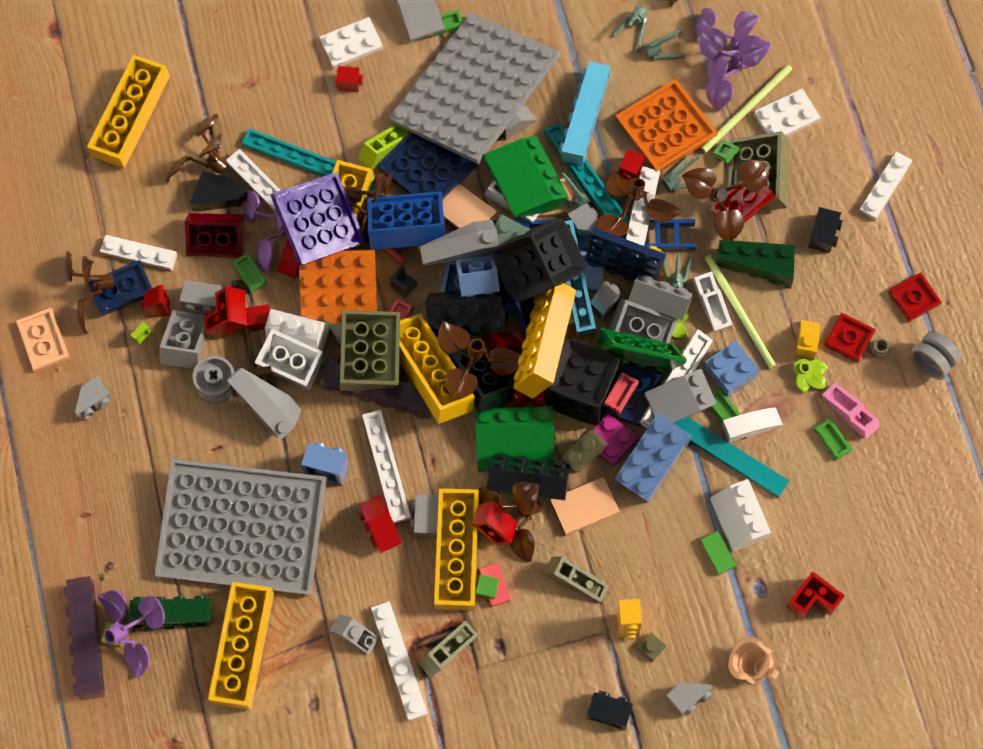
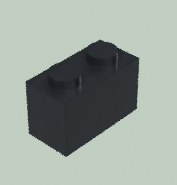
M819 207L808 248L827 253L831 252L832 247L836 248L839 238L835 236L836 231L841 230L843 220L840 219L841 212Z
M604 691L594 692L587 713V719L626 731L633 704L629 703L630 700L624 697L616 699L610 697V694Z

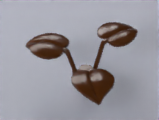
M217 113L205 121L196 133L197 137L201 135L207 143V147L198 156L201 158L209 154L205 158L207 163L191 156H183L171 167L166 180L168 184L170 178L188 161L198 163L206 169L210 167L217 174L225 168L227 163L215 151L222 148V135H217L210 142L206 137V130L211 127L215 119H218Z
M757 160L744 162L738 174L743 182L725 188L713 186L717 178L714 172L708 168H695L682 175L689 193L694 198L705 199L708 197L711 201L718 202V205L725 210L717 212L714 217L715 229L723 240L734 241L744 227L742 214L737 210L729 211L728 207L723 204L728 195L727 191L744 185L749 192L761 190L769 176V168L766 162Z
M614 170L607 180L606 191L614 198H622L624 196L628 200L619 219L615 215L604 214L599 217L597 227L619 237L625 235L629 225L622 220L631 200L638 201L642 197L644 198L645 207L649 208L648 216L658 222L670 221L680 215L682 210L661 199H651L648 203L647 192L644 191L646 183L643 179L633 178L630 180Z
M381 173L374 177L376 183L374 192L363 191L349 185L345 186L344 190L349 202H351V206L357 208L363 214L361 229L363 236L367 227L368 215L356 203H361L363 194L373 195V204L379 196H387L392 181V173L389 175ZM386 178L385 188L382 192H380L382 185L384 183V179Z
M66 251V274L69 282H72V276L84 277L86 288H88L89 280H93V288H97V291L80 298L77 304L79 325L85 334H89L85 328L84 301L97 294H102L103 290L113 289V275H90L94 261L88 259L87 256L82 257L83 274L76 273L72 269V254Z
M445 321L442 322L438 333L440 348L450 355H454L458 351L464 352L468 349L467 354L470 357L465 372L460 368H454L449 370L445 376V387L453 398L467 397L476 390L477 377L468 373L473 360L480 359L483 354L487 362L491 363V370L499 376H510L518 370V360L521 356L519 353L500 347L491 350L489 358L487 349H484L485 344L481 339L475 338L470 341V336L466 330Z
M516 483L512 488V498L516 504L508 505L500 504L501 495L499 492L487 490V486L480 487L478 489L479 505L494 502L501 509L517 507L519 514L526 517L518 526V530H515L510 545L519 558L531 562L535 550L534 537L529 530L522 529V527L529 520H532V515L541 512L542 506L537 499L539 484Z

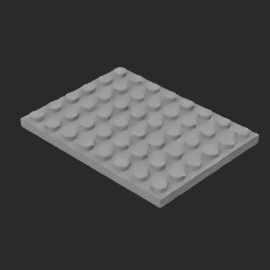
M470 13L390 115L389 120L403 129L479 164L483 159V155L493 146L561 56L560 52Z
M171 459L154 576L232 585V582L270 587L273 591L312 595L327 477Z

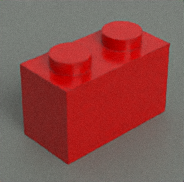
M494 502L478 505L472 523L476 529L497 546L512 543L518 524Z

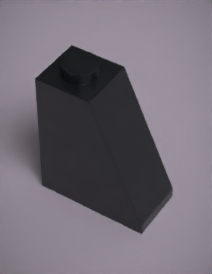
M202 171L190 200V206L193 211L240 207L242 201L246 200L248 191L243 182Z

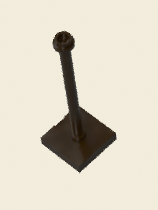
M234 280L231 287L244 290L245 284L242 280ZM249 325L242 328L249 370L247 371L277 388L271 365L257 368L255 364Z

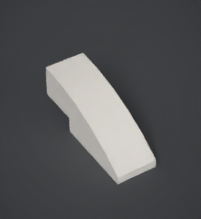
M712 271L692 278L698 298L713 330L716 331L732 325L724 299L716 285Z
M776 408L745 413L723 420L722 423L729 443L744 437L747 439L783 426Z

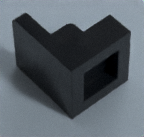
M403 266L390 278L391 287L405 298L418 285L416 280L406 274L405 267Z

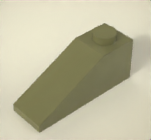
M563 556L551 557L544 572L545 576L599 603L602 602L609 587L607 583Z
M465 620L420 660L418 664L432 678L479 635Z

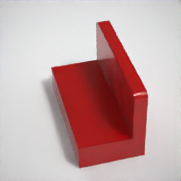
M508 332L482 334L481 336L482 341L490 351L500 347L509 349L510 345L522 346L523 343Z
M518 392L514 395V407H522L528 402L533 407H544L545 396L541 392L536 397L531 398Z

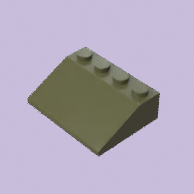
M779 131L730 140V143L738 146L739 151L729 162L728 187L734 186L741 181L738 174L744 162L749 160L766 162L769 168V176L765 185L775 197L760 210L788 208L790 140L785 134Z
M342 310L340 391H365L399 386L400 312Z

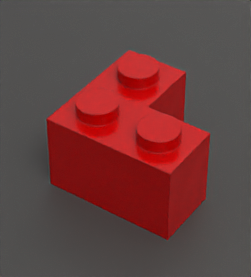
M226 286L215 292L216 310L204 316L205 334L223 339L248 326L245 291Z
M380 495L358 504L361 510L358 513L366 531H370L372 534L369 539L373 548L377 547L380 553L402 544L391 515Z
M812 571L788 602L786 608L801 619L805 617L813 605H816L831 616L845 595Z

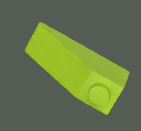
M397 125L390 127L366 141L362 146L358 159L368 168L374 169L410 131Z

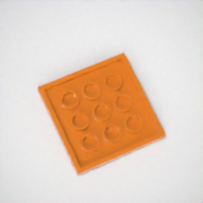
M676 79L615 115L616 121L641 154L645 155V159L657 172H661L718 135L717 131Z
M375 250L340 251L299 266L301 317L320 322H330V324L336 325V323H342V310L377 311Z

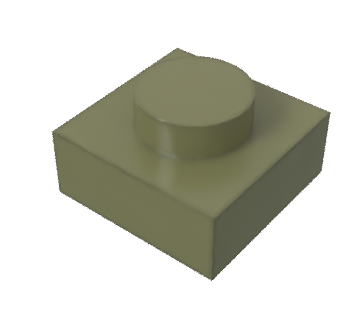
M650 633L640 644L638 650L653 662L666 648V645L654 634Z

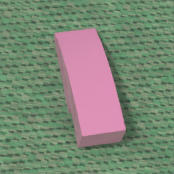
M836 382L822 394V397L837 414L865 439L880 427L879 419L866 410L862 402Z

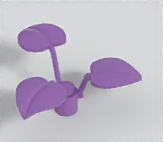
M704 8L701 11L696 25L699 37L703 29L708 27L714 28L713 26L717 20L714 10ZM741 11L737 15L733 25L735 36L723 32L726 37L731 39L730 45L734 49L727 52L739 54L741 41L750 34L760 18L759 16L748 11ZM719 53L717 57L709 60L707 65V77L709 80L713 77L720 79L722 75L726 74L728 60L724 56L725 54Z
M712 27L702 30L700 36V50L702 54L707 58H715L719 52L730 56V62L734 68L722 75L720 79L713 77L707 83L706 96L710 105L715 110L720 111L733 96L731 82L724 79L735 72H739V69H747L748 67L758 65L768 53L771 47L770 42L758 36L749 35L740 43L739 50L742 54H732L722 49L725 47L727 39L721 30Z
M249 191L244 204L245 219L248 222H253L256 215L277 220V228L281 230L280 233L266 237L265 241L260 240L257 246L256 259L258 265L263 272L269 274V267L273 257V245L270 240L287 235L276 208L277 217L259 212V197L255 192Z
M117 590L97 595L104 609L115 621L112 626H109L104 631L105 641L110 645L117 642L119 645L127 643L123 649L124 657L133 671L134 677H140L146 672L150 663L148 650L142 643L136 644L134 640L124 639L128 635V628L143 620H146L147 625L153 629H158L164 624V610L160 601L154 596L144 597L138 606L143 616L127 625H121L120 623L127 616L125 613L127 602L124 596Z

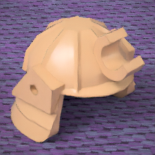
M746 637L739 641L729 657L728 666L731 675L737 679L747 680L752 684L756 680H764L768 675L776 679L780 672L772 668L774 664L770 655L772 650L765 647L755 637Z

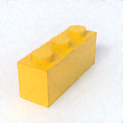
M640 599L619 600L617 611L619 638L624 637V640H634L639 636L642 624Z

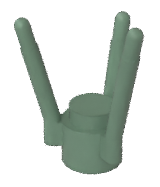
M640 5L635 6L612 36L615 37L627 23L629 27L632 23L637 25L642 23L636 51L638 52L645 25L648 21L646 18L648 14L647 9Z
M678 29L655 41L644 44L648 58L653 57V60L685 58V54L659 55L662 52L660 44L677 37L681 30Z
M697 155L682 168L680 167L688 160V157L680 161L662 178L665 188L668 191L674 190V192L685 188V183L679 185L681 179L678 175L694 164L701 156Z
M568 171V174L573 182L563 172L562 176L576 193L572 197L573 203L569 200H566L564 203L573 210L586 203L590 205V198L586 195L572 171Z
M678 252L676 255L675 273H672L670 277L665 258L663 263L665 282L675 288L686 287V280L693 257H689L683 277L679 273L680 253Z

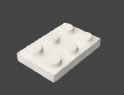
M369 17L320 36V41L333 69L338 68V65L344 66L383 50V45Z
M803 88L754 111V116L765 134L782 131L786 137L819 122L821 119Z

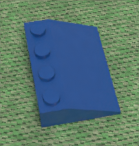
M442 191L378 197L374 204L372 203L374 197L367 198L368 233L371 250L421 246L445 235Z

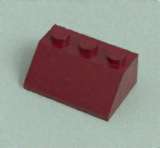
M188 213L185 219L186 256H243L245 236L244 215Z

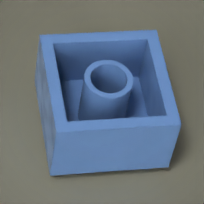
M492 255L456 260L461 297H474L477 294H493L500 291L497 268Z
M736 340L705 361L703 368L718 388L720 387L727 397H730L757 378L759 368Z
M308 443L301 464L304 473L307 475L327 477V482L343 486L349 467L346 453L339 448H325L326 446L321 443Z

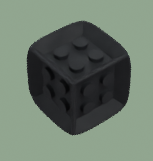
M555 219L537 226L523 235L500 244L492 251L497 271L507 292L515 302L524 301L545 293L553 287L562 285L575 278L585 270L584 260L578 245L563 219Z
M566 339L562 346L554 383L544 390L545 405L553 406L554 411L573 419L598 425L605 414L603 403L620 375L621 359L591 344L575 339Z

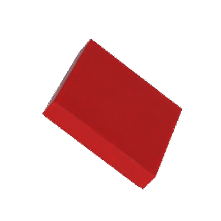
M921 272L888 291L909 323L942 304V301Z
M841 312L824 346L859 363L876 329Z

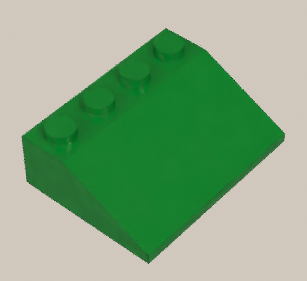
M537 136L521 138L483 155V159L514 218L560 209L569 197Z
M601 328L596 347L616 355L621 359L622 363L629 364L630 361L636 363L637 366L644 368L652 366L655 370L665 372V370L672 371L687 362V358L674 344Z
M553 406L493 408L482 413L475 409L478 472L489 471L493 454L505 453L512 457L525 456L528 459L534 460L543 458L548 462H555Z

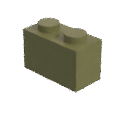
M589 430L562 458L574 471H582L608 444L597 431Z

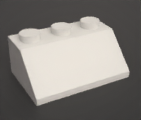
M270 309L265 327L266 339L271 329H274L323 351L330 326L320 321Z
M271 329L255 364L259 368L271 365L274 375L310 391L319 372L323 351Z
M748 479L730 485L710 497L732 552L769 539L771 531Z

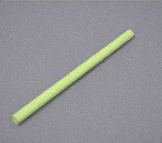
M786 65L717 132V136L701 147V151L707 153L792 70L791 66Z
M712 255L706 256V262L769 369L775 367L774 360Z

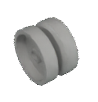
M928 331L922 338L921 343H918L910 352L914 363L924 373L938 380L944 379L950 372V368L954 367L961 359V353L952 341L935 331Z
M210 356L198 362L194 368L192 378L195 388L203 400L212 404H221L230 400L236 393L226 381L235 372L228 360L221 356Z

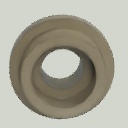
M875 339L871 344V351L877 357H884L890 352V344L886 339ZM882 346L884 350L880 351L877 347Z

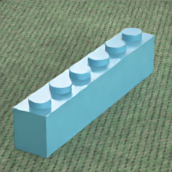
M589 61L588 67L583 69L582 79L584 80L583 83H579L577 90L579 96L578 98L575 97L573 102V108L575 109L573 113L570 112L568 119L570 125L564 131L563 138H565V142H561L559 148L561 161L583 166L609 81L610 66Z
M573 220L564 221L577 243ZM583 271L565 283L576 290L571 312L577 337L595 334L596 332Z

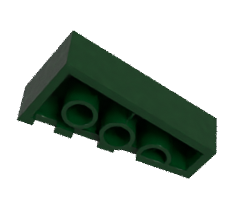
M719 240L717 266L739 273L744 272L750 274L751 277H760L768 280V282L779 283L791 289L794 281L795 245Z
M163 596L156 597L164 610L165 620L161 626L162 629H175L177 625H181L182 628L210 626L211 598H206L205 596H194V599H186L185 596H176L174 599H165ZM134 597L133 600L129 601L127 609L128 624L143 616L138 606L144 597ZM146 620L128 628V633L135 632V628L153 631V628L147 625Z

